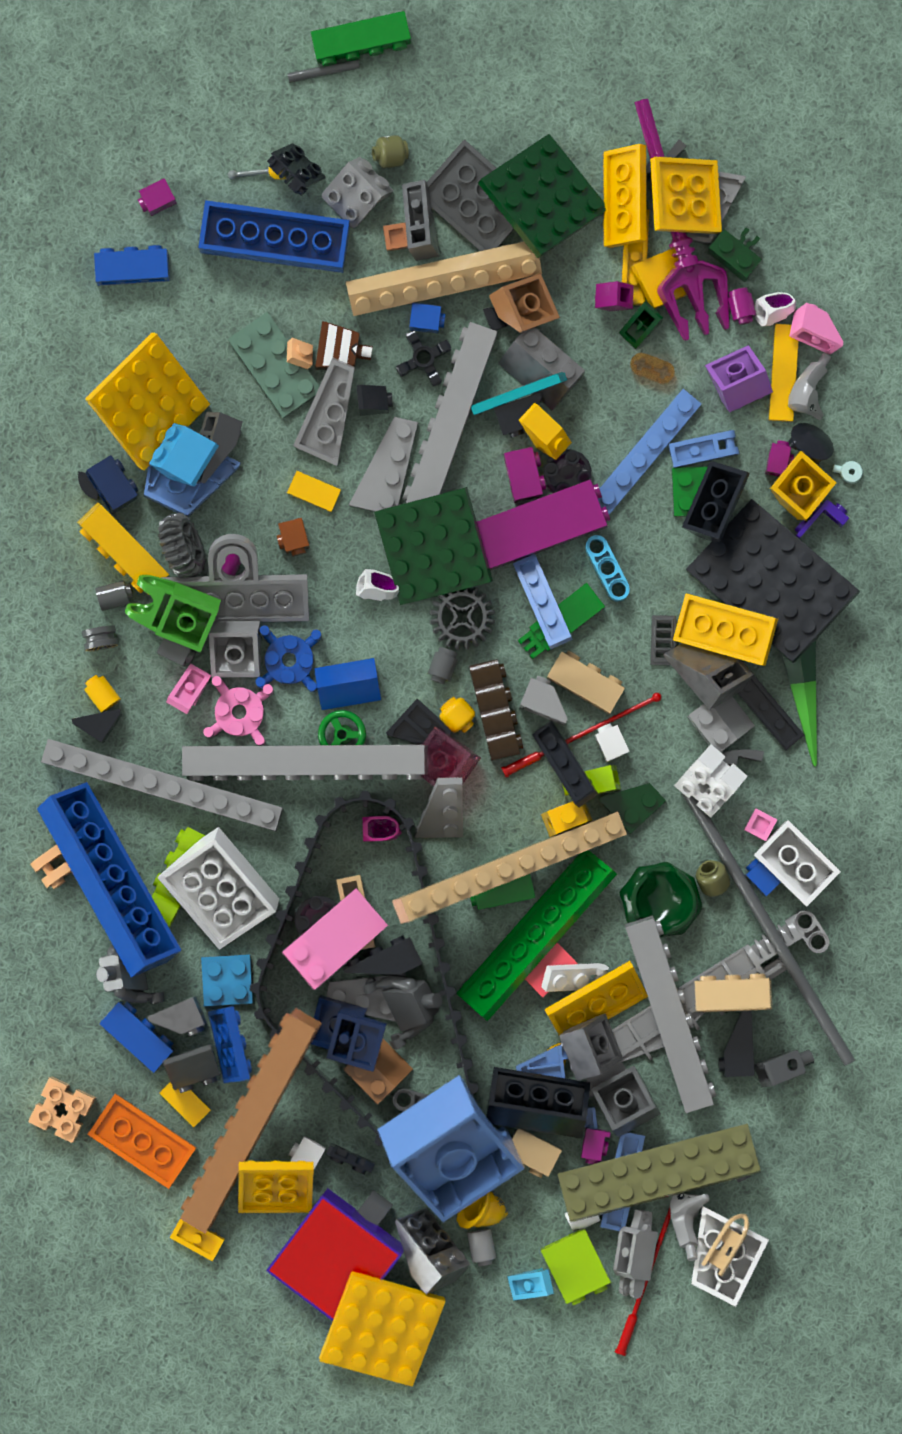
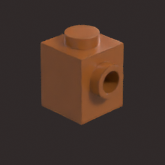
M302 517L279 523L281 534L277 535L280 550L285 548L286 554L291 553L292 557L305 554V549L310 548Z

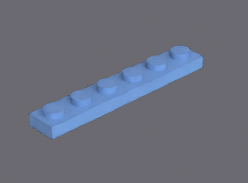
M681 390L599 488L602 494V498L598 499L601 508L606 506L609 515L701 406V403L686 390Z

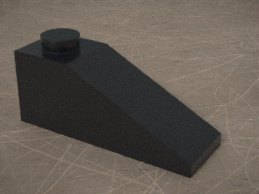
M752 1010L740 1011L722 1052L723 1057H718L719 1072H723L724 1077L755 1076Z

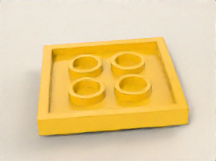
M671 157L651 158L655 231L721 233L718 161Z
M239 1162L238 1213H309L312 1209L313 1162Z

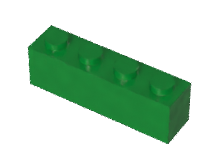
M405 11L310 31L317 64H322L323 66L336 64V60L345 58L346 61L360 59V55L367 53L370 56H378L384 53L383 50L393 48V51H400L406 49L408 44H411Z

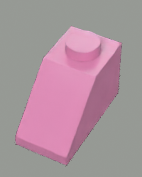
M805 303L794 312L789 337L829 355L843 346V340L826 311L814 304Z

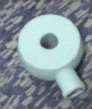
M855 461L845 462L842 466L833 465L832 472L840 473L841 478L846 483L854 484L862 478V467ZM849 470H853L854 474L851 475Z

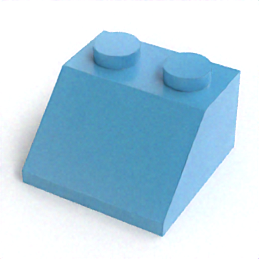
M173 423L172 427L167 430L159 448L154 451L149 465L170 480L194 487L219 445L186 426Z

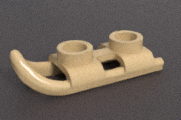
M746 1214L735 1215L726 1222L701 1263L702 1265L706 1266L710 1262L721 1269L718 1275L723 1276L748 1233L749 1219ZM740 1218L744 1219L745 1224L741 1235L729 1228L735 1220ZM720 1241H723L724 1244L721 1250H717L716 1248L718 1244L720 1243ZM729 1247H732L733 1250L731 1251L730 1255L727 1256L726 1252L728 1251Z

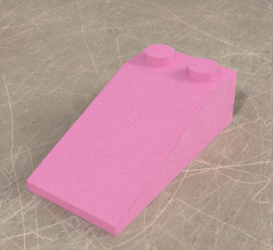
M354 889L281 953L310 987L315 990L388 925L357 889Z

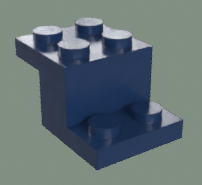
M320 995L314 1019L322 1024L311 1044L328 1049L327 1059L374 1072L387 1023L366 1018L367 1008Z

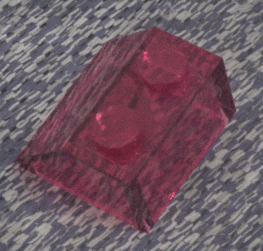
M435 726L422 744L427 745L428 774H421V777L432 786L435 785L437 778H462L463 785L481 757Z

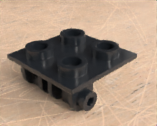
M293 143L272 152V156L267 161L270 164L269 167L279 175L280 179L290 173L284 183H289L288 186L295 194L299 193L301 196L308 190L306 187L326 178L320 166L311 162L305 156L304 150Z

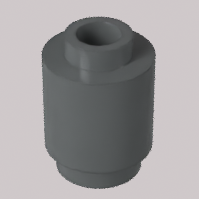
M439 647L438 652H435L427 673L432 676L430 680L443 685L445 681L450 682L458 661L456 659L458 653Z

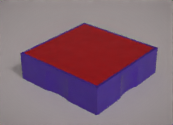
M327 1188L266 1271L333 1321L351 1272L383 1280L401 1257L404 1250L401 1242L378 1225L366 1220L353 1206Z

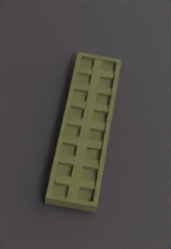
M747 1123L558 1173V1178L571 1223L760 1173L761 1170Z

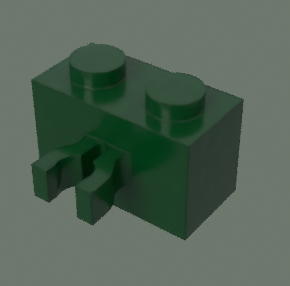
M747 227L742 231L740 240L724 229L711 244L707 253L745 283L761 263L762 259L749 249L754 247L760 238L756 236L753 241H748L744 245L745 235L750 231Z

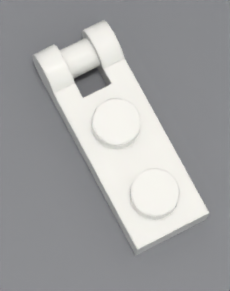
M601 963L548 965L541 987L546 992L579 990L607 974L609 967Z

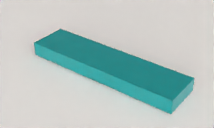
M560 372L474 404L471 409L473 415L568 380L565 373Z

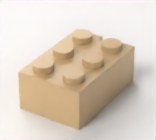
M750 974V979H741L740 975H725V980H717L715 976H700V981H695L696 1011L699 1013L773 1010L771 979L766 978L765 974Z

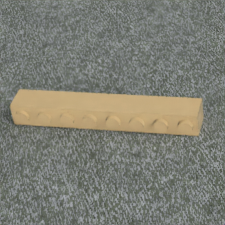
M519 242L347 281L346 287L353 316L534 276L539 273L542 274L540 258L535 256L525 242Z

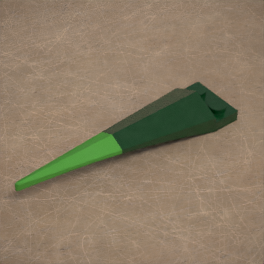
M815 640L794 664L783 654L782 658L811 761L816 767Z

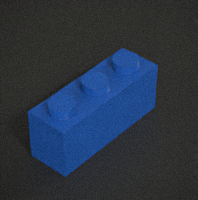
M161 245L148 246V250H138V247H125L124 251L114 252L113 248L100 249V253H94L97 285L170 281L167 248L163 249Z
M121 1001L118 1002L99 1024L147 1068L155 1073L163 1064V1060L168 1059L175 1051L171 1047L174 1043L164 1034L161 1037L153 1031L156 1027L147 1018L141 1020L136 1016L137 1009L129 1002L125 1004Z

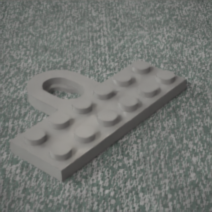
M239 534L223 535L211 544L208 554L209 576L187 578L161 577L220 599L219 610L214 621H309L307 574L259 575L257 549L252 541ZM236 554L239 556L240 562L245 567L243 573L231 576L223 571L222 566L227 555Z

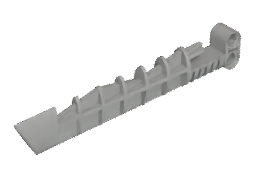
M807 910L798 911L785 920L786 924L784 926L777 925V930L787 947L802 938L808 949L812 952L822 953L828 949L829 938L812 912ZM803 914H807L811 919V923L807 928H801L798 924V919ZM761 935L763 939L760 941L755 939L754 945H745L677 988V991H683L686 1004L682 1005L684 1013H690L693 1025L697 1031L700 1030V1027L696 1021L705 1013L696 1011L695 981H700V976H715L717 980H725V975H740L741 979H750V974H765L766 978L772 980L787 970L780 957L765 967H761L760 964L777 954L767 936ZM816 935H821L824 939V944L819 949H815L811 945V940ZM651 1005L612 1029L623 1059L602 1074L586 1078V1081L590 1082L589 1098L594 1096L591 1088L626 1070L622 1063L623 1061L646 1054L648 1059L652 1060L653 1058L649 1052L664 1047Z

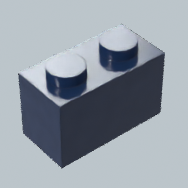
M112 455L86 471V476L111 515L135 501L138 496L136 484L132 479L128 480L123 473L125 471L124 466L119 459L114 460Z

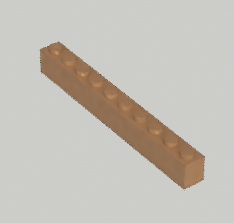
M297 1008L291 1014H285L280 1023V1026L283 1027L280 1034H275L269 1043V1047L272 1048L268 1055H263L257 1066L260 1068L258 1075H253L246 1086L250 1090L246 1096L242 1095L235 1108L238 1109L236 1116L231 1115L224 1127L227 1129L225 1136H220L214 1145V1149L217 1150L213 1157L209 1156L202 1168L206 1170L203 1177L199 1176L194 1182L192 1189L195 1192L192 1197L188 1196L181 1207L184 1211L180 1218L181 1220L203 1233H206L212 1227L239 1177V1162L248 1161L322 1024L321 1022Z

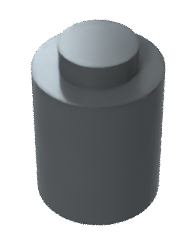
M124 580L95 588L101 611L127 605L130 603V598H134L130 584L125 585Z

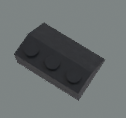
M710 461L682 528L697 537L715 543L721 541L750 473Z

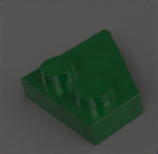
M650 783L606 795L599 799L611 814L619 813L624 828L630 834L666 801Z

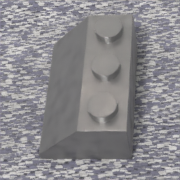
M535 327L522 332L498 362L501 367L523 386L560 372L565 373L568 381L533 393L542 392L544 396L542 402L552 411L585 373L582 367Z

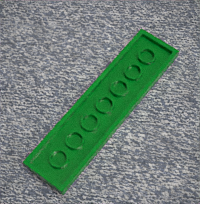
M587 850L579 853L456 994L488 1022L615 878L617 873L591 851Z

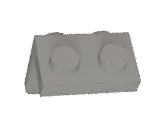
M358 157L345 165L323 191L322 198L342 219L350 221V227L355 228L379 201L387 198L394 190L389 186L388 181L384 177L379 176L372 169V165L367 160Z

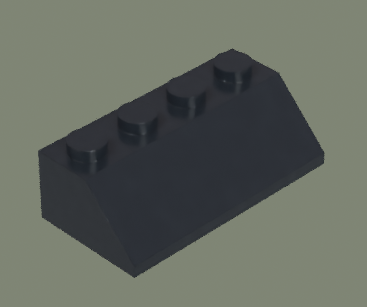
M494 1067L486 1118L494 1125L582 1139L587 1120L590 1082Z

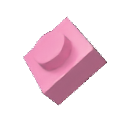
M755 808L744 831L763 841H767L777 819Z

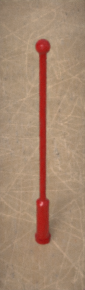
M654 693L651 698L565 741L567 744L652 702L661 701L662 696L660 693ZM536 751L507 766H502L501 769L505 777L508 778L509 775L541 760L544 753Z
M670 1207L656 1243L652 1270L671 1219ZM645 1281L642 1296L636 1300L632 1314L628 1315L620 1341L614 1351L617 1354L623 1356L627 1354L626 1350L638 1319L636 1315L648 1281Z

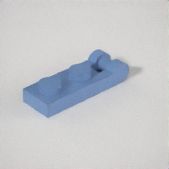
M730 430L668 444L673 468L739 455V449L735 447L734 438H736L735 431ZM724 441L726 449L720 450L718 442Z

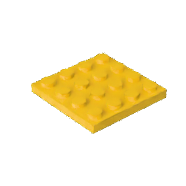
M153 332L85 398L138 468L144 471L150 466L149 463L153 458L154 451L159 448L167 430L172 427L173 423L188 427L210 405L158 334Z
M352 1271L320 1353V1362L413 1387L446 1302L445 1297L432 1293L425 1294L424 1291Z

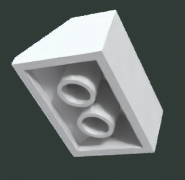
M789 820L785 821L754 854L806 907L841 872Z

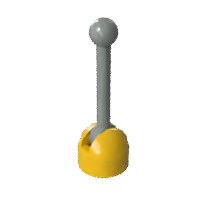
M270 167L269 169L242 172L230 170L228 172V178L231 180L241 176L270 174L272 178L282 180Z

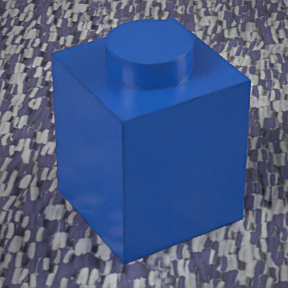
M412 303L410 330L438 334L439 328H444L445 314L441 313V306Z
M756 858L746 867L748 871L745 874L746 878L764 896H767L781 883Z

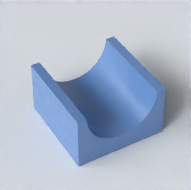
M460 1075L378 1129L392 1168L442 1222L448 1220L525 1169L509 1131L505 1126L498 1130L492 1126L475 1102Z

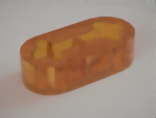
M645 353L634 355L630 362V368L634 374L659 384L669 383L675 374L672 364ZM643 358L645 359V364L651 366V370L645 367L641 371L637 370V365L634 362L640 361ZM663 366L667 367V372L670 373V376H665L664 379L659 378L660 373L653 371L654 368L662 370Z

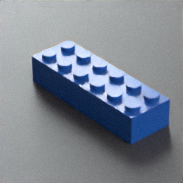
M205 200L198 248L202 254L343 273L350 221Z

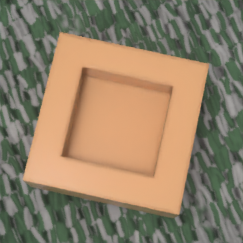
M291 338L287 342V362L308 370L313 363V345Z

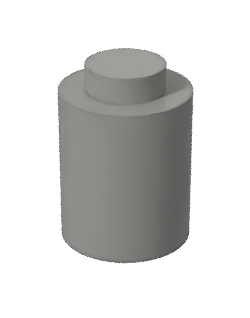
M491 1228L468 1232L467 1236L472 1262H477L478 1266L493 1264L492 1259L496 1258Z

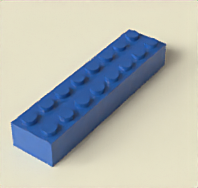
M86 782L49 796L37 810L130 977L132 978L169 962L182 950L89 784Z

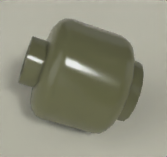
M398 135L378 138L376 145L372 147L373 160L377 161L382 168L402 166L409 157L407 142Z
M705 861L696 871L697 883L701 891L707 896H719L726 892L730 886L731 880L728 872L719 861Z

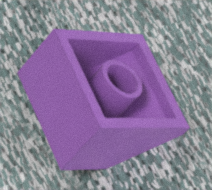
M749 345L705 365L721 401L729 412L740 409L744 405L773 392L765 368Z

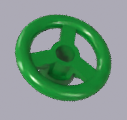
M337 710L328 714L320 723L318 729L320 745H328L325 731L330 722L335 728L333 734L334 741L331 745L347 744L353 738L358 739L356 745H364L365 725L360 717L353 712ZM345 717L352 720L359 731H353L348 725H341L338 718ZM341 730H345L347 733L344 739L339 737Z

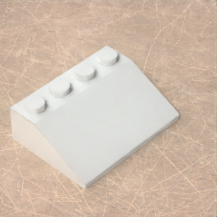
M219 827L201 838L158 876L162 884L219 950L275 913L279 903L278 896Z

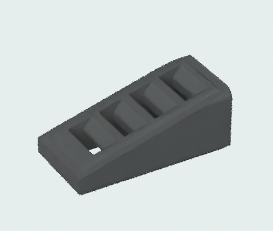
M651 616L650 665H671L666 658H656V653H666L675 648L676 641L673 638L676 630V616ZM657 623L671 624L670 628H657ZM668 633L670 638H656V634ZM656 643H670V648H656Z

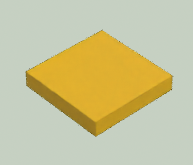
M675 249L667 250L638 262L631 267L648 303L654 309L664 305L658 295L657 288L670 271L675 268L674 263L678 261V258L672 257V254L676 252ZM681 286L674 290L676 300L687 296L684 288Z

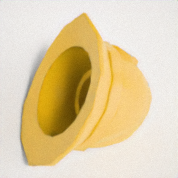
M490 1191L458 1212L456 1220L459 1226L465 1229L493 1226L506 1218L508 1210L505 1208V1204L500 1197H497Z

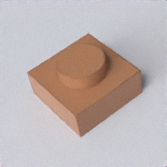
M405 223L383 226L387 251L408 248Z

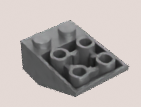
M684 643L663 655L709 710L741 692L753 677V673L741 659Z
M427 1208L395 1221L410 1274L425 1294L454 1283L471 1265L463 1252L457 1248L448 1233L442 1229Z

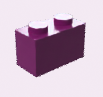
M533 447L504 453L514 503L542 497L543 490H546L544 476H539L537 467L541 466L538 452L534 453Z

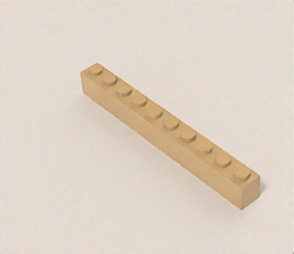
M615 812L392 900L401 924L627 835L619 813Z

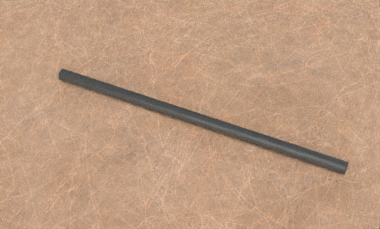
M682 793L844 1066L855 1061L853 1055L711 818L696 805L699 802L692 795L690 798H687Z

